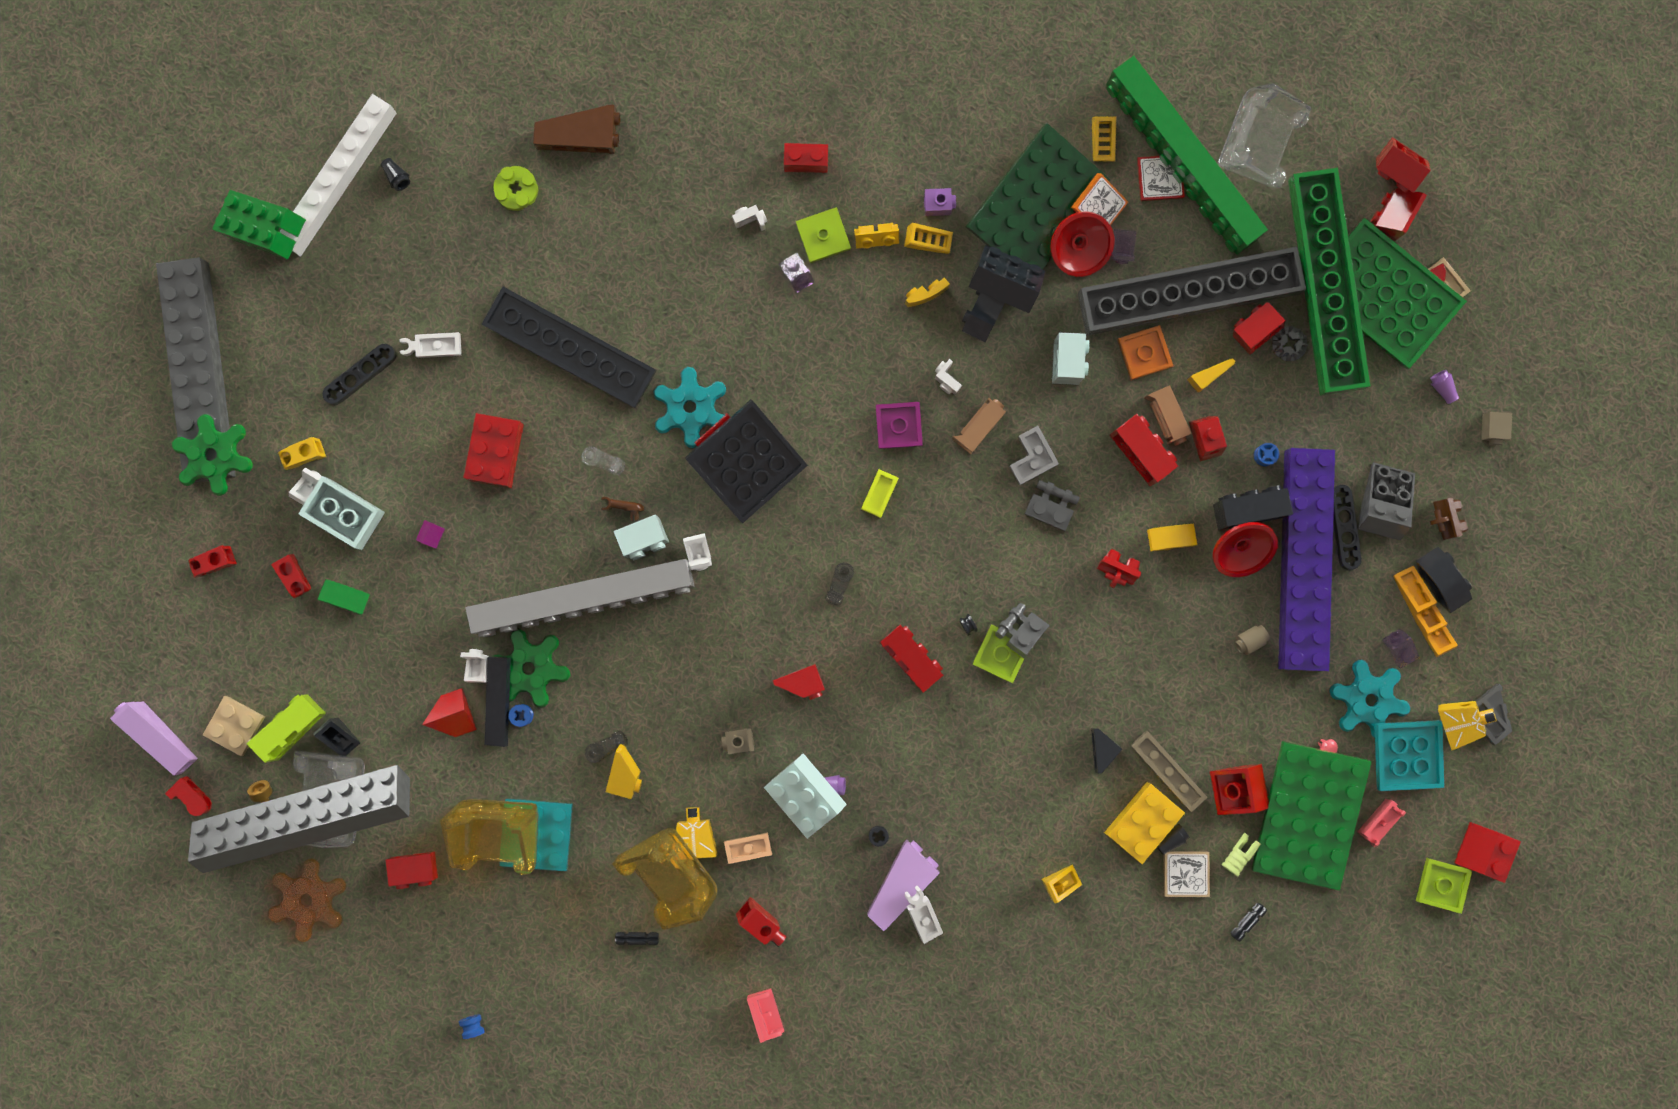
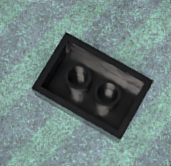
M985 245L975 266L969 288L1030 313L1040 293L1045 270H1042L1035 264L1026 263L1017 256L1003 253L996 247Z
M1279 485L1261 490L1262 493H1259L1257 489L1240 494V497H1237L1235 493L1218 498L1219 502L1213 504L1218 530L1233 528L1243 523H1260L1293 515L1288 488L1281 489Z

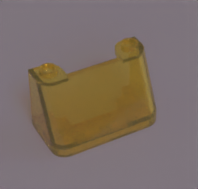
M475 799L459 802L440 820L450 868L468 870L478 860L512 862L514 863L513 868L515 872L522 875L530 874L536 867L539 818L537 805L534 803Z
M673 828L661 830L618 855L612 863L623 876L631 875L635 870L656 897L658 903L654 909V917L663 930L701 921L717 896L715 881Z

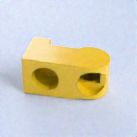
M314 437L295 443L278 452L285 470L326 457L320 439Z

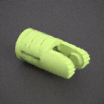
M1246 833L1242 835L1233 847L1232 852L1225 859V862L1221 864L1237 877L1261 845L1255 841L1246 854L1242 852L1241 849L1249 838V835Z

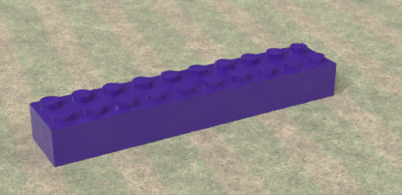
M1290 448L1284 451L1283 489L1288 488L1293 515L1282 519L1278 669L1329 671L1335 450Z

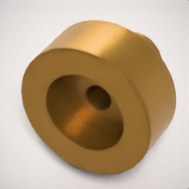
M266 780L253 783L247 790L251 800L260 803L269 801L268 797L273 791Z

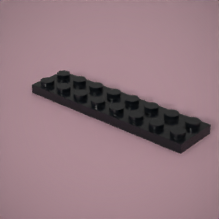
M505 287L501 288L482 322L484 327L635 409L656 373V369Z

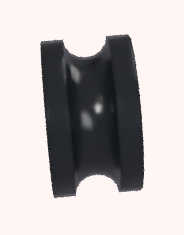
M969 614L966 615L965 619H959L968 636L971 635L972 631H978Z
M875 826L870 830L869 840L874 846H883L888 842L889 835L884 827ZM880 830L883 831L884 840L874 841L875 836H872L873 833H878Z

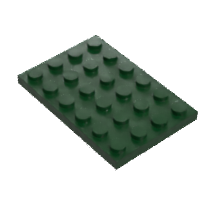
M1046 123L972 217L966 228L987 246L996 247L1003 253L1017 256L1022 261L1035 264L1043 270L1052 258L1051 240L1054 231L1065 218L1076 213L1071 208L1097 173H1101L1109 182L1111 180L1054 128Z

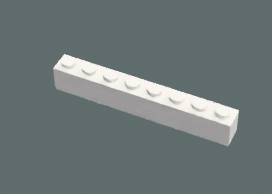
M374 94L370 96L293 211L306 219L299 236L295 237L283 229L280 230V233L296 241L292 251L299 256L303 254L397 114L391 105Z

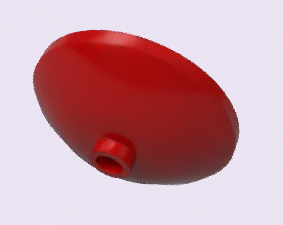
M1083 211L1068 216L1058 225L1052 236L1051 255L1053 261L1064 273L1075 277L1088 276L1099 271L1108 262L1114 249L1115 239L1112 227L1105 218L1094 212ZM1080 237V241L1075 243V239Z
M1249 522L1237 525L1225 532L1217 541L1213 549V562L1218 571L1229 577H1244L1254 574L1264 568L1274 557L1278 547L1277 536L1269 526L1263 523Z

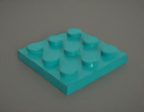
M1442 721L1375 723L1376 785L1378 791L1444 788Z
M505 799L500 866L567 871L573 804Z

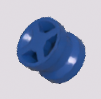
M1272 443L1260 445L1254 451V460L1260 466L1265 467L1274 464L1279 458V449Z
M515 705L509 711V720L515 726H526L533 720V710L528 705Z
M480 1014L458 1021L459 1026L463 1028V1039L473 1038L485 1033L484 1028L480 1024Z

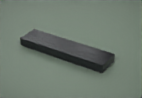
M487 657L484 745L508 746L511 658Z

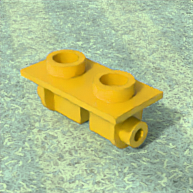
M893 222L878 224V231L875 232L873 225L858 226V229H854L856 249L899 244L898 224L893 225Z

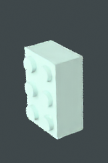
M321 476L298 514L350 546L362 550L385 512L331 479Z
M804 754L799 756L764 787L807 839L833 819L847 805Z

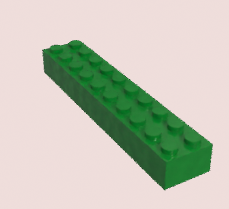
M1133 55L1114 69L1106 84L1108 93L1111 97H1116L1121 103V110L1124 114H1129L1134 120V127L1137 131L1144 133L1147 137V144L1150 148L1157 150L1162 163L1166 167L1168 165L1172 167L1175 171L1172 173L1173 177L1179 184L1184 183V187L1187 189V196L1192 201L1195 200L1200 206V213L1205 218L1208 217L1213 223V230L1218 235H1222L1226 240V247L1232 253L1235 252L1238 255L1255 243L1268 229L1136 57Z
M1338 168L1293 174L1288 180L1298 252L1306 286L1304 292L1319 393L1322 396L1364 390L1370 387V379Z

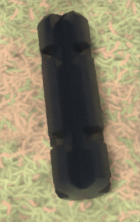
M1256 903L1252 908L1253 911H1249L1238 923L1239 927H1235L1230 934L1234 939L1239 942L1242 941L1246 936L1245 933H1249L1258 923V918L1266 914L1267 909L1262 904Z
M617 932L615 934V943L617 945H624L625 943L628 945H646V943L658 945L659 933L629 932L626 934L625 932Z

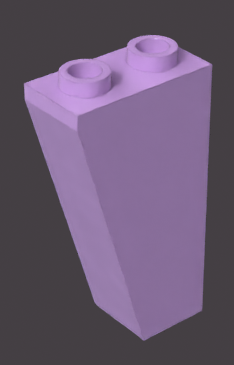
M144 701L123 702L114 710L115 714L110 719L173 775L182 774L198 759Z
M908 840L903 843L867 912L868 917L883 931L910 904L905 898V892H908L910 896H914L916 894V886L923 891L939 874V870L936 869L939 865L930 856L926 859L920 853L923 849L914 840L911 843Z

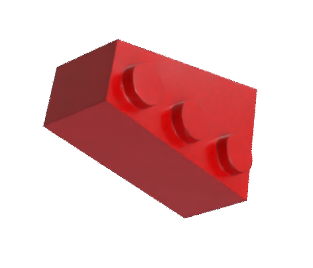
M900 624L879 643L924 693L943 676L940 672L943 668L935 659L931 661L926 655L928 650L921 643L917 644L912 639L914 634L907 626L902 627Z

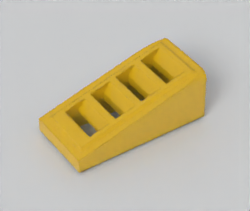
M1092 117L1093 161H1115L1116 117ZM1099 124H1109V128H1099ZM1099 133H1109V137H1099ZM1099 142H1110V146H1099ZM1099 150H1110V155H1098Z
M911 223L907 227L904 247L949 254L953 232ZM915 232H918L917 241L914 240ZM923 233L927 234L925 243L922 242ZM932 235H936L934 245L931 244ZM941 236H944L943 247L939 246Z
M1233 358L1193 374L1187 380L1197 393L1201 392L1233 366L1235 360Z

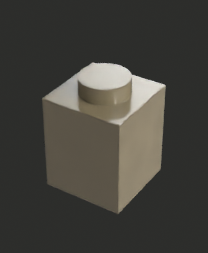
M1488 412L1483 414L1481 441H1489V445H1503V442L1511 440L1512 413Z

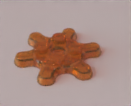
M309 858L304 862L303 873L296 879L290 878L284 872L276 873L272 878L273 885L282 891L283 900L279 905L270 908L268 917L273 922H280L286 918L292 919L296 924L295 937L300 942H306L311 938L312 927L316 922L321 921L331 928H336L341 925L343 920L342 915L333 909L331 902L336 895L342 894L346 890V882L342 878H335L329 882L322 881L318 875L320 864L313 858ZM304 894L312 898V903L309 907L303 906L301 903V898Z

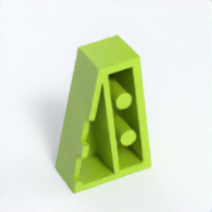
M297 695L289 702V706L284 711H280L266 727L246 744L265 763L278 761L326 712L309 695Z

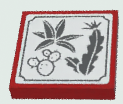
M1159 156L1137 158L1140 201L1182 199L1185 197L1184 183L1179 184L1172 175L1175 171L1170 165L1166 167Z

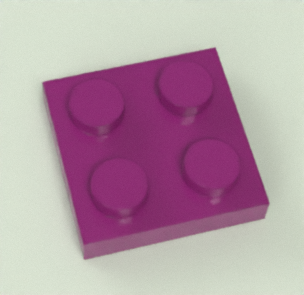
M920 402L876 405L879 449L923 446Z

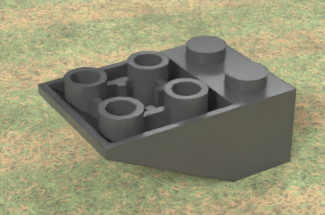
M1373 462L1360 509L1358 529L1401 541L1412 524L1415 473Z

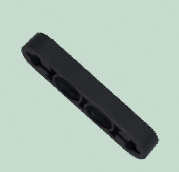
M388 344L377 346L324 388L322 393L324 400L332 405L342 403L395 361V349ZM382 350H390L388 353L390 357L388 359L383 357L379 360L382 363L380 366L372 359L374 356L379 359L383 355ZM367 362H372L374 365L373 371L369 374L364 373L363 365ZM351 375L355 376L357 379L356 384L353 387H348L345 382L346 378ZM339 383L344 389L347 390V392L345 393L344 391L340 390L336 394V396L338 397L337 399H329V397L331 396V390L336 392L339 389H341V387L338 386Z
M1338 485L1334 487L1333 512L1338 558L1342 568L1353 570L1360 566L1362 559L1353 495L1348 486ZM1340 489L1343 493H1346V496L1343 497L1342 500L1343 504L1348 503V507L1343 506L1337 508V505L1342 504L1341 498L1336 497V493H1338ZM1342 510L1347 511L1350 516L1346 523L1341 522L1338 517ZM1344 532H1349L1352 535L1353 540L1350 544L1343 543L1342 534ZM1354 546V550H1350V556L1355 557V562H1352V566H1350V563L1345 561V558L1349 557V552L1343 551V548Z

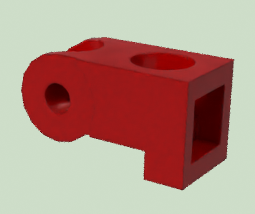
M224 545L188 560L194 578L202 577L237 564L231 547Z
M289 554L271 565L289 594L293 598H297L310 591L311 586L303 575L295 555Z
M188 776L180 778L165 793L171 800L179 798L186 805L187 811L192 816L206 814L212 807L210 798Z

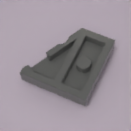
M1495 684L1476 700L1479 712L1493 708L1497 721L1484 725L1486 730L1485 737L1492 745H1496L1512 732L1510 721L1507 718V707L1503 703L1501 694L1503 690L1500 684Z

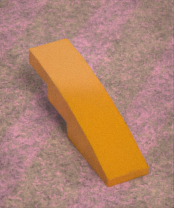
M1414 565L1395 574L1393 577L1435 656L1439 657L1455 649L1458 645L1446 627L1447 622L1436 607L1437 601Z

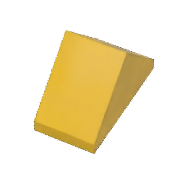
M1073 865L1042 879L1054 903L1060 902L1082 886Z

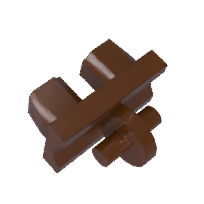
M1453 497L1433 502L1436 519L1431 520L1430 524L1438 525L1443 540L1463 536L1462 533L1467 531L1468 527L1464 519L1458 520L1457 512L1462 509L1461 501L1453 500Z

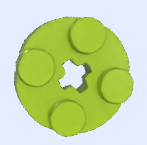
M520 166L504 167L494 181V193L503 207L513 211H520L534 203L538 195V185L533 174L526 168ZM515 183H519V187L522 188L521 191L513 194V190L510 187L515 185Z

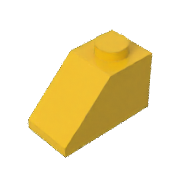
M622 744L619 745L615 752L606 792L632 799L635 792L639 793L642 780L639 779L640 769Z

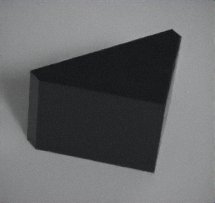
M339 717L330 718L313 733L316 738L343 758L360 744V741Z
M1091 728L1095 773L1099 774L1105 771L1121 752L1122 748L1100 729Z

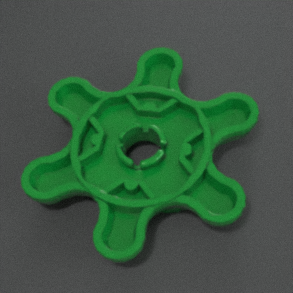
M203 414L197 420L199 432L196 438L189 440L184 437H177L172 442L173 450L186 455L188 458V465L179 474V481L185 486H190L197 479L206 478L210 482L212 493L222 496L228 490L226 477L229 472L236 470L241 473H248L253 468L252 460L248 457L240 456L236 450L238 442L246 436V429L242 425L235 424L228 431L219 432L214 426V419L210 415ZM208 449H215L217 453L216 458L212 461L207 460L206 454Z
M523 630L512 631L510 635V640L513 644L512 653L508 656L493 655L495 657L511 658L509 702L513 701L519 693L527 692L531 695L535 706L545 707L549 702V696L546 692L547 684L553 680L565 682L570 677V670L566 666L556 665L552 661V653L558 648L559 639L554 635H547L540 644L533 645L528 641L527 635ZM527 662H531L535 666V671L531 675H527L523 671V666Z

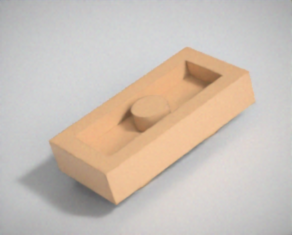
M768 832L724 841L728 864L772 855Z

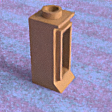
M1167 386L1144 397V399L1151 401L1150 406L1165 439H1169L1167 445L1174 443L1176 446L1187 441L1186 437L1192 433L1171 387Z
M988 398L986 403L983 404L960 432V436H953L952 440L969 454H972L1005 414L1006 411L1003 410L1004 405L997 399L992 401Z

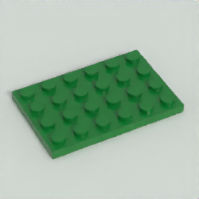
M1363 218L1348 236L1362 332L1408 370L1467 301L1366 218Z
M1282 741L1268 797L1269 805L1268 809H1265L1258 842L1261 845L1255 852L1252 871L1340 890L1371 761Z

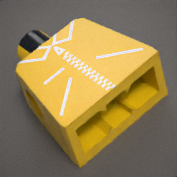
M1476 701L1438 705V712L1451 750L1485 737L1486 730L1484 725L1497 721L1493 708L1479 712Z
M699 807L686 808L687 821H679L677 823L673 860L716 857L717 849L710 820H700Z

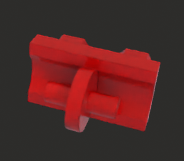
M1113 549L1104 556L1097 569L1106 573L1104 577L1111 580V588H1115L1117 583L1125 586L1126 583L1133 585L1141 575L1139 571L1140 562L1129 558L1126 564L1120 563L1118 561L1121 554Z

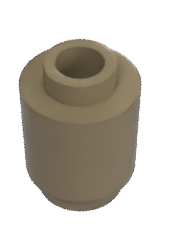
M1262 625L1258 627L1253 626L1236 636L1237 641L1235 645L1240 653L1249 655L1265 646L1270 637Z

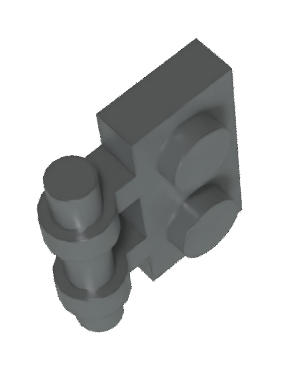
M1039 480L1036 488L1042 490L1043 494L1041 497L1036 494L1032 495L1025 515L1065 532L1074 512L1066 508L1068 502L1077 505L1080 497L1072 494V491L1068 489L1064 491L1055 487L1054 483L1049 481L1046 483ZM1050 494L1061 498L1060 504L1048 500Z
M1019 603L1017 607H1013L1010 610L1009 617L998 625L995 635L999 639H1002L1005 635L1010 638L1006 646L1022 658H1025L1047 630L1049 624L1032 612L1028 617H1025L1023 612L1026 606ZM1015 622L1020 625L1017 631L1012 627Z

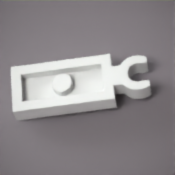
M459 332L415 335V341H411L408 338L400 339V343H408L409 345L407 350L400 351L404 356H409L413 352H416L417 358L461 356V334Z
M916 886V894L914 896H910L908 892H905V898L910 903L906 907L921 941L925 944L941 935L943 931L929 899Z

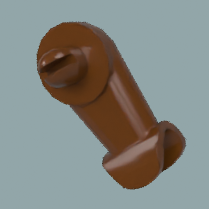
M608 497L601 498V500H608L609 505L601 508V510L623 509L630 512L632 522H634V516L635 522H637L639 512L644 511V506L640 503L614 500Z

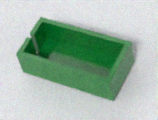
M230 190L212 230L236 242L289 259L296 241L278 232V229L281 228L298 237L306 219L287 208Z

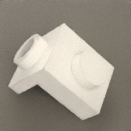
M756 205L748 209L747 207H742L732 215L736 228L757 220L761 231L766 229L764 223L768 222L763 210L759 211Z
M950 359L947 363L942 361L935 370L938 373L935 379L941 383L939 387L947 394L952 392L956 395L962 385L946 373L953 361Z
M304 468L301 479L289 491V497L304 505L320 480L321 475L314 470L310 471Z
M705 533L683 538L690 570L701 571L712 565Z
M470 649L469 653L461 652L460 657L467 659L464 681L469 683H486L487 657L489 656L484 655L482 650Z

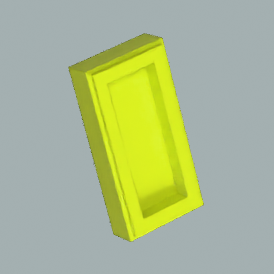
M879 469L861 510L881 518L899 478Z

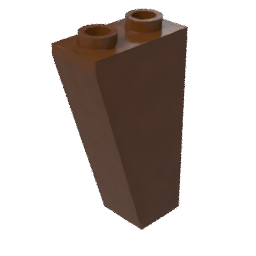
M606 105L535 122L533 144L537 150L615 154V147L619 146V134H616V126H620V112H617L615 105Z

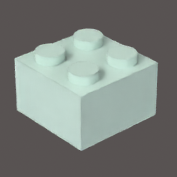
M1059 333L1054 339L1052 384L1078 385L1085 378V375H1088L1089 364L1085 362V356L1089 353V340H1086V334Z
M657 515L650 516L614 531L623 556L633 559V561L644 557V552L649 550L653 552L660 551L666 548V543H669L661 520Z

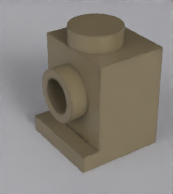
M752 728L726 731L725 737H721L723 750H727L728 754L755 750ZM738 737L741 739L742 743L740 746L734 745V738Z

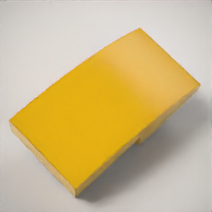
M943 278L940 282L936 279L928 287L929 291L923 286L919 289L914 287L907 293L905 305L912 307L926 303L945 292L949 288L950 283Z
M1194 524L1166 526L1147 530L1150 551L1171 550L1173 548L1194 547L1197 545Z

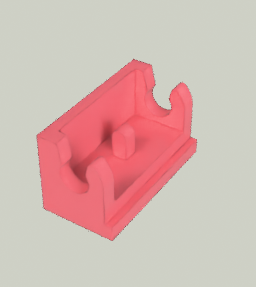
M1385 799L1357 832L1371 845L1377 847L1381 839L1406 812L1397 807L1398 804L1393 800Z
M769 988L748 995L747 1002L760 1043L781 1036L784 1028L772 989Z

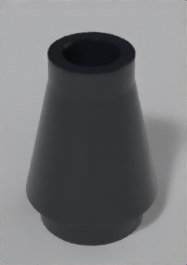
M391 158L382 161L381 167L391 188H394L396 191L407 188L410 184L409 174Z
M1177 824L1161 841L1157 849L1164 855L1186 844V840L1190 837L1184 828Z

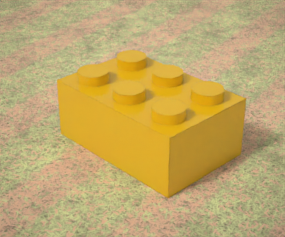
M1146 782L1104 833L1135 860L1143 864L1185 812L1152 784Z

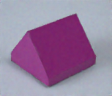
M424 520L416 540L437 549L445 528Z

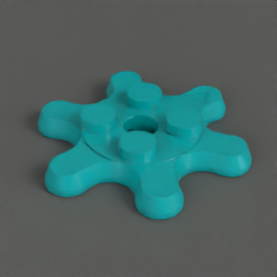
M686 367L681 372L682 380L678 388L670 389L665 385L655 387L653 391L654 397L665 403L667 407L666 414L656 421L655 428L659 433H667L672 428H680L684 432L686 446L696 448L695 442L700 438L701 429L705 426L712 427L724 416L715 410L714 404L718 398L725 395L726 387L722 382H714L709 387H701L697 383V372L695 369ZM689 401L696 403V410L692 413H687L684 409V405Z
M1357 660L1352 666L1355 675L1354 682L1348 686L1336 683L1330 688V696L1335 700L1345 702L1347 705L1346 714L1339 720V727L1346 732L1352 731L1359 723H1365L1370 727L1371 735L1375 738V723H1385L1386 718L1391 714L1406 716L1410 712V704L1405 700L1397 699L1393 694L1394 686L1401 680V673L1396 668H1389L1382 676L1375 677L1370 673L1369 665L1366 661ZM1368 694H1373L1376 697L1377 702L1373 706L1366 704Z

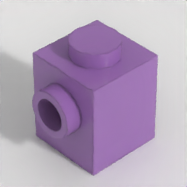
M951 188L925 189V216L951 215L952 208H956V196L952 195Z

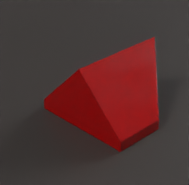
M463 688L441 695L422 724L453 737L477 730Z

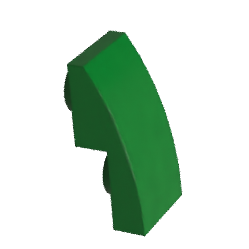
M325 579L317 600L362 615L370 594Z

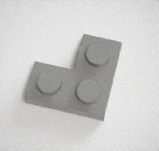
M1039 426L1018 436L1028 456L1009 467L1017 482L1021 485L1059 464Z

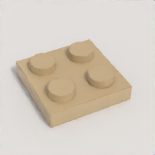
M224 696L203 736L240 756H244L249 747L246 743L256 735L265 716L228 696Z

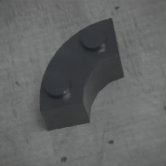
M976 291V295L979 297L972 311H966L962 322L965 323L962 331L986 342L1005 303Z
M1437 547L1416 560L1420 576L1431 588L1437 602L1449 613H1452L1472 600L1470 593L1472 586L1467 579L1462 577L1459 570L1453 564L1455 561L1451 554L1448 552L1444 553Z

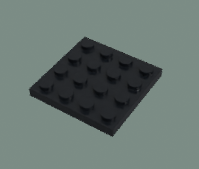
M751 399L685 457L686 461L742 524L808 466Z

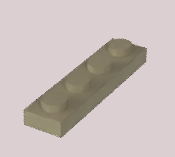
M1145 731L1130 745L1189 812L1194 811L1208 798L1148 731Z

